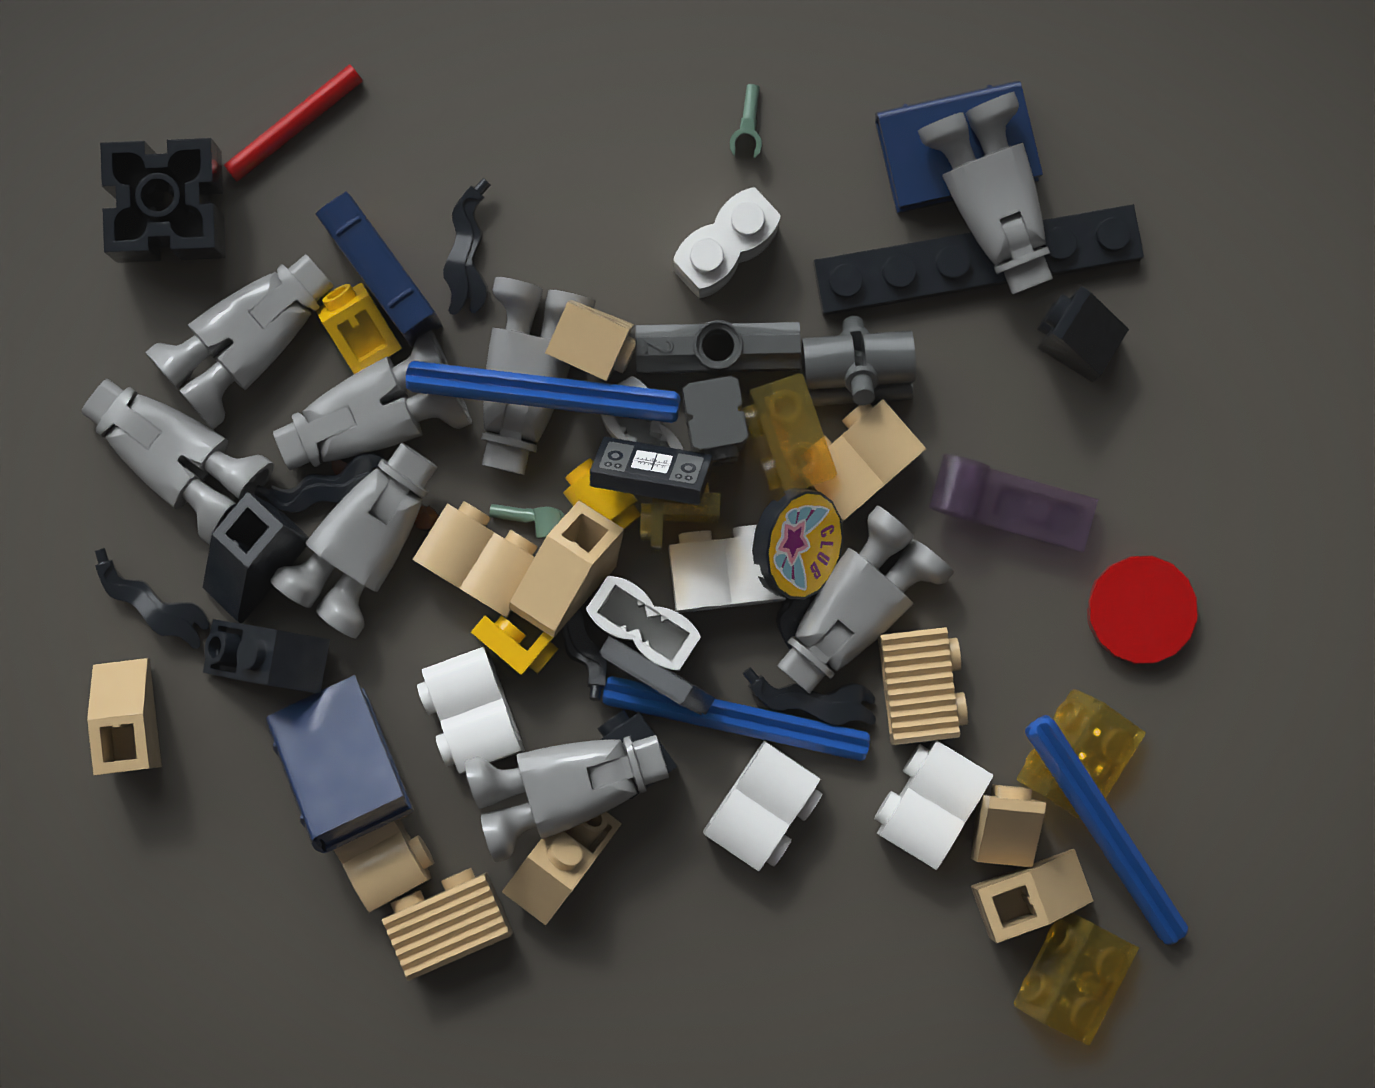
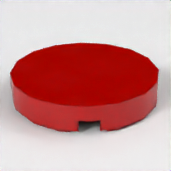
M1130 556L1109 565L1094 581L1088 599V624L1096 642L1111 656L1133 664L1157 663L1175 655L1191 638L1198 619L1197 597L1188 577L1173 563L1155 556Z

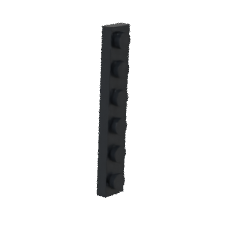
M1134 204L1043 220L1046 244L1041 247L1048 246L1050 253L1044 255L1052 276L1140 261L1144 257ZM972 232L815 259L813 262L822 316L1008 284L1004 272L996 274L994 269L996 264L988 258Z

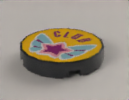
M791 488L782 492L787 495L783 496L779 501L772 500L764 509L755 528L752 554L754 564L760 565L763 577L758 576L763 587L776 596L789 599H806L818 593L824 587L840 559L843 541L841 517L833 501L823 493L808 489Z

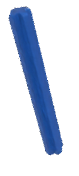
M419 361L410 362L406 371V388L415 393L668 423L676 422L680 412V396L675 391Z
M608 677L603 690L602 702L608 706L858 761L865 760L870 746V734L864 731L719 699L714 700L706 715L703 713L699 715L645 683L619 677Z
M1043 715L1031 722L1025 729L1026 736L1158 938L1166 945L1175 944L1179 939L1187 935L1188 925L1056 722L1048 715Z

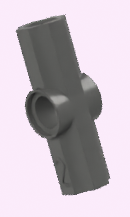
M714 320L706 324L635 325L636 374L706 372L719 376L729 372L800 371V322L729 323L727 321ZM722 335L730 340L734 351L726 360L713 361L706 357L703 352L702 345L704 341L710 336Z

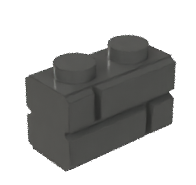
M728 376L688 383L683 388L682 403L686 425H688L691 451L713 455L712 467L738 462L739 453L746 447L748 440L745 415L741 411L742 398L738 379Z

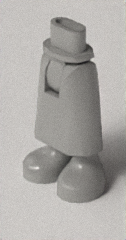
M1015 92L991 99L965 113L985 154L982 158L976 159L969 140L968 123L963 112L948 116L918 130L920 139L926 147L940 150L946 155L953 170L942 175L949 192L976 241L988 258L996 264L994 266L996 274L1004 272L1012 294L1053 279L1044 255L1050 253L1048 246L1041 247L1046 244L1045 230L1037 189L1024 144L1020 143L1009 147L1006 139V125L1019 108Z
M305 254L290 268L287 269L281 264L277 268V273L273 272L246 285L188 324L194 336L184 343L175 346L156 343L145 353L177 389L189 379L195 368L209 355L216 359L217 363L179 390L191 406L214 430L225 418L222 396L228 386L235 381L246 390L276 360L304 326L312 314L308 308L316 312L320 308L317 301L334 286L317 265Z
M495 277L492 291L496 299L506 309L507 323L506 329L492 328L486 369L567 379L571 365L545 354L546 349L568 301L573 300L591 308L595 307L596 301L574 293L548 290L541 335L537 337L530 335L534 316L541 301L543 289L520 280ZM483 401L484 430L488 432L482 433L481 440L487 441L482 465L524 475L529 452H537V445L535 443H538L555 409Z
M430 330L419 335L415 340L411 355L405 361L394 366L391 359L387 356L373 363L321 395L302 411L303 415L299 412L292 414V423L274 430L275 441L288 469L291 471L309 462L314 467L322 464V461L329 462L350 458L406 442L423 435L419 421L429 418H439L456 429L472 424L470 413L463 398L419 393L409 398L405 390L406 371L410 362L419 361L449 365L434 333Z
M109 379L101 382L81 411L84 416L97 424L96 433L105 437L118 456L174 509H179L186 503L191 505L197 514L198 535L209 545L212 533L237 504L227 496L203 483L207 477L212 475L229 492L241 500L247 492L254 495L257 485L264 486L273 472V462L263 455H253L240 459L225 454L228 440L162 402L138 394L131 387L123 390Z
M404 443L399 445L389 461L381 459L378 464L380 469L376 468L362 479L321 522L306 541V545L315 553L299 566H283L278 568L270 579L274 587L285 596L304 607L311 608L319 597L333 569L336 567L344 572L335 586L323 597L316 608V612L329 625L351 638L356 639L365 627L364 617L359 607V598L363 589L366 586L378 592L414 525L423 500L420 496L426 497L429 493L425 485L438 468Z
M878 505L868 516L869 538L859 554L851 548H848L843 554L824 587L816 594L806 610L795 636L787 641L792 646L791 650L777 665L809 694L824 676L832 679L835 673L830 667L835 671L844 667L876 641L880 635L884 634L914 604L904 594L910 586L918 581L943 584L954 574L953 569L928 547L914 540V535L910 530ZM902 550L895 564L884 576L878 569L890 556Z
M657 735L634 742L631 736L623 738V743L621 740L616 739L591 740L536 749L517 754L519 768L508 770L496 769L487 760L480 757L465 761L469 786L479 809L494 805L506 798L526 792L529 801L528 803L511 808L497 809L481 814L483 832L495 863L509 859L513 854L517 838L529 829L537 827L541 839L550 837L615 808L636 795L637 790L640 793L647 792V784L669 778Z

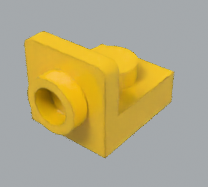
M359 283L354 287L350 284H344L329 292L322 299L324 305L320 306L316 312L354 374L402 349L363 283Z
M503 615L495 623L487 616H484L471 631L474 636L521 675L529 667L538 674L559 649L551 643L554 638L543 632L527 651L520 645L526 635Z

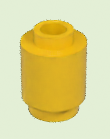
M591 458L587 459L565 477L571 486L563 494L572 506L581 501L623 529L627 528L642 515L634 505L638 500L630 493L591 487L590 469L594 461Z

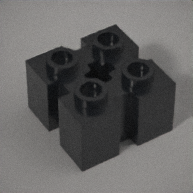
M212 138L167 140V153L156 154L145 141L100 143L102 187L116 199V208H102L105 254L117 263L161 261L160 248L170 247L182 260L226 258L224 215L214 204H210V194H223L222 151ZM168 191L174 197L173 202L167 209L159 211L154 206V202L163 201L164 192Z

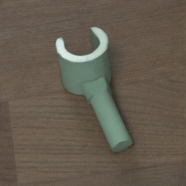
M748 84L746 87L740 129L735 131L730 139V150L733 156H735L736 150L735 142L741 135H750L755 139L756 148L753 159L758 156L762 148V140L756 132V114L760 86L755 84Z
M491 504L489 512L490 517L524 523L535 522L536 539H545L565 516L561 510L547 506L523 509Z

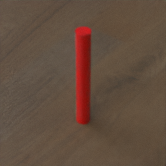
M349 64L223 166L238 182L362 83V78Z

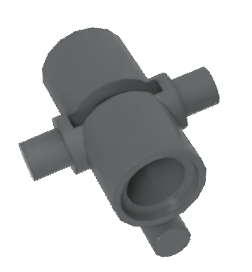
M850 316L843 321V332L838 336L802 338L805 407L842 404L868 405L872 402H880L882 399L884 401L913 400V382L916 380V355L914 337L911 330L870 333L864 328V322L860 317Z

